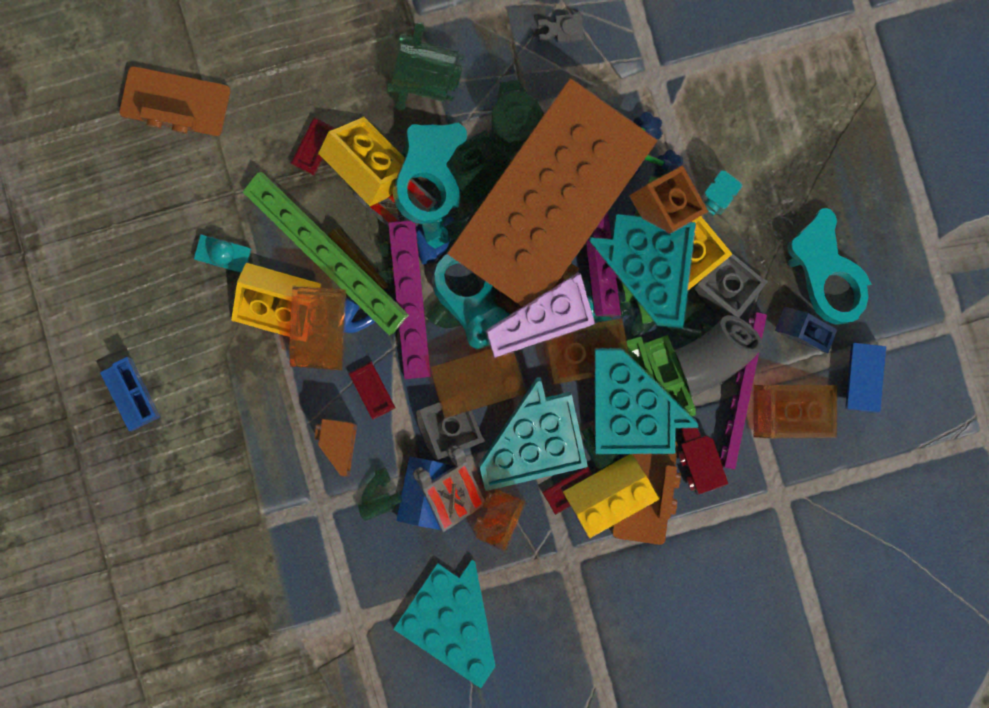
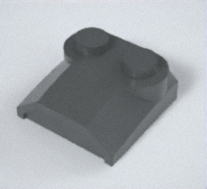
M733 254L704 277L695 287L699 298L720 316L725 317L728 315L739 318L768 281L761 278Z
M467 393L416 411L420 431L427 449L435 461L449 456L447 449L453 445L465 450L485 442L468 402Z

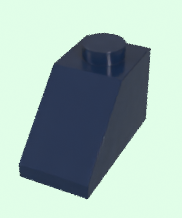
M784 307L775 331L791 340L828 354L837 329L809 313Z

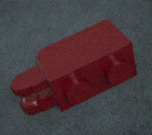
M681 428L680 431H682L681 435L684 444L679 445L681 450L677 451L681 465L687 466L689 475L686 476L690 491L695 490L696 495L728 485L714 440L708 436L701 437L698 428Z

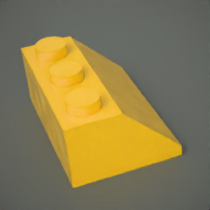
M365 117L329 131L318 153L369 206L387 199L393 193L396 178L405 160L404 156Z
M702 216L691 221L696 222L688 290L733 255Z
M246 263L237 281L231 321L306 342L318 305L321 284Z
M633 454L625 456L563 491L588 538L599 534L659 500Z

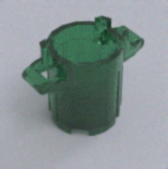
M419 22L414 26L413 36L407 34L400 35L398 43H401L392 82L391 84L388 83L387 91L399 94L398 101L395 104L398 110H403L407 107L409 93L442 102H453L455 97L450 96L449 92L455 91V88L458 89L463 66L457 65V60H463L465 55L459 54V51L421 42L426 25L423 22Z
M519 79L500 83L497 103L492 108V134L495 141L505 149L511 162L515 157L514 152H519L544 116L539 101L526 93ZM512 91L509 94L503 95V93Z

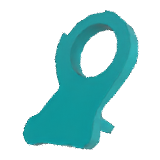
M460 123L450 125L412 124L406 131V146L401 153L405 160L395 181L393 197L396 207L401 214L413 223H435L447 215L451 208L459 207V187L446 165L455 149L467 139V129ZM423 177L435 183L441 194V206L438 210L426 212L413 205L407 193L410 179Z
M822 208L816 213L812 222L800 231L796 238L787 245L788 253L793 257L788 261L789 268L798 265L803 267L809 297L815 312L825 321L832 324H847L859 319V316L866 309L869 298L867 286L871 285V282L859 265L838 254L835 234L837 218L831 209ZM829 275L840 276L850 284L854 293V302L849 312H841L834 309L825 298L824 285Z
M447 254L437 263L432 276L434 293L441 304L462 324L471 347L481 349L490 346L485 330L511 314L497 303H494L497 289L484 279H482V290L472 297H462L449 290L445 283V271L450 266L459 262Z

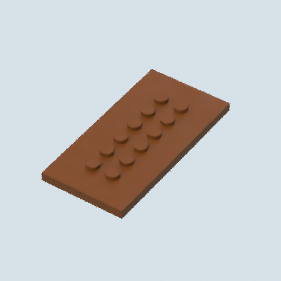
M570 78L447 254L524 307L554 288L658 140Z

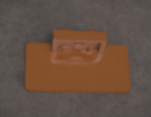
M133 66L128 70L120 115L124 118L146 122L147 126L161 129L162 126L172 127V131L182 134L192 131L218 137L222 134L231 89L223 84Z
M676 441L675 454H633L659 500L616 523L613 528V536L615 538L662 545L665 542L668 519L670 520L671 514H676L677 499H673L674 488L679 489L681 473H678L677 467H675L678 443Z

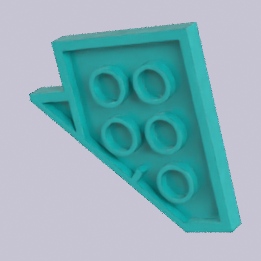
M616 214L613 240L591 238V245L656 325L683 328L696 222H690L676 231L668 233L642 219V217Z
M595 348L596 454H675V428H698V422L622 348Z
M541 378L535 379L479 463L485 491L588 467L571 392L545 397Z
M471 560L460 578L437 563L394 630L479 688H482L496 665L476 562Z

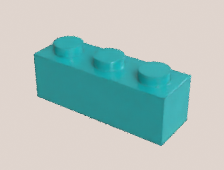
M435 199L438 203L429 212L439 209L441 203L438 199ZM444 217L435 223L422 224L426 243L434 249L448 243V231L444 226Z

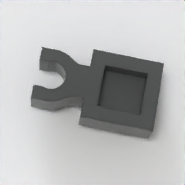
M582 14L556 16V23L548 20H538V27L544 26L549 30L547 34L539 35V42L548 41L552 37H557L558 43L584 41Z

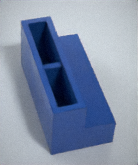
M860 343L851 344L845 409L869 413L881 412L886 346Z
M125 357L113 363L112 367L100 372L128 431L132 432L161 417L131 358Z
M409 457L396 521L441 530L421 487L412 473L421 467L423 471L426 470L430 474L431 481L453 468L454 465Z

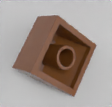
M683 166L629 195L642 219L668 233L676 231L708 212Z
M322 419V424H317L315 440H319L318 446L341 476L350 477L357 425Z

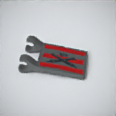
M410 179L407 186L410 201L418 209L429 212L438 202L418 183ZM355 191L352 193L362 205L388 228L389 222L409 220L396 207L393 193L387 199L372 206H369Z
M455 445L447 449L450 459L455 464L450 470L431 481L430 474L426 470L423 471L421 467L412 473L421 487L442 532H445L486 504L466 462L464 451Z

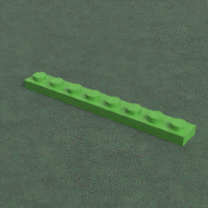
M263 172L255 175L243 190V193L388 335L393 334L409 315Z

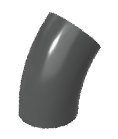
M727 315L697 340L674 350L690 396L693 397L732 377L753 360L762 350L763 344L759 334L750 324L738 317Z

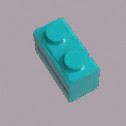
M725 170L720 171L701 197L708 210L707 213L712 216L715 214L721 215L742 188L741 182Z

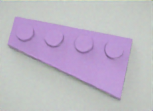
M576 273L485 330L493 356L497 357L595 324L581 274Z

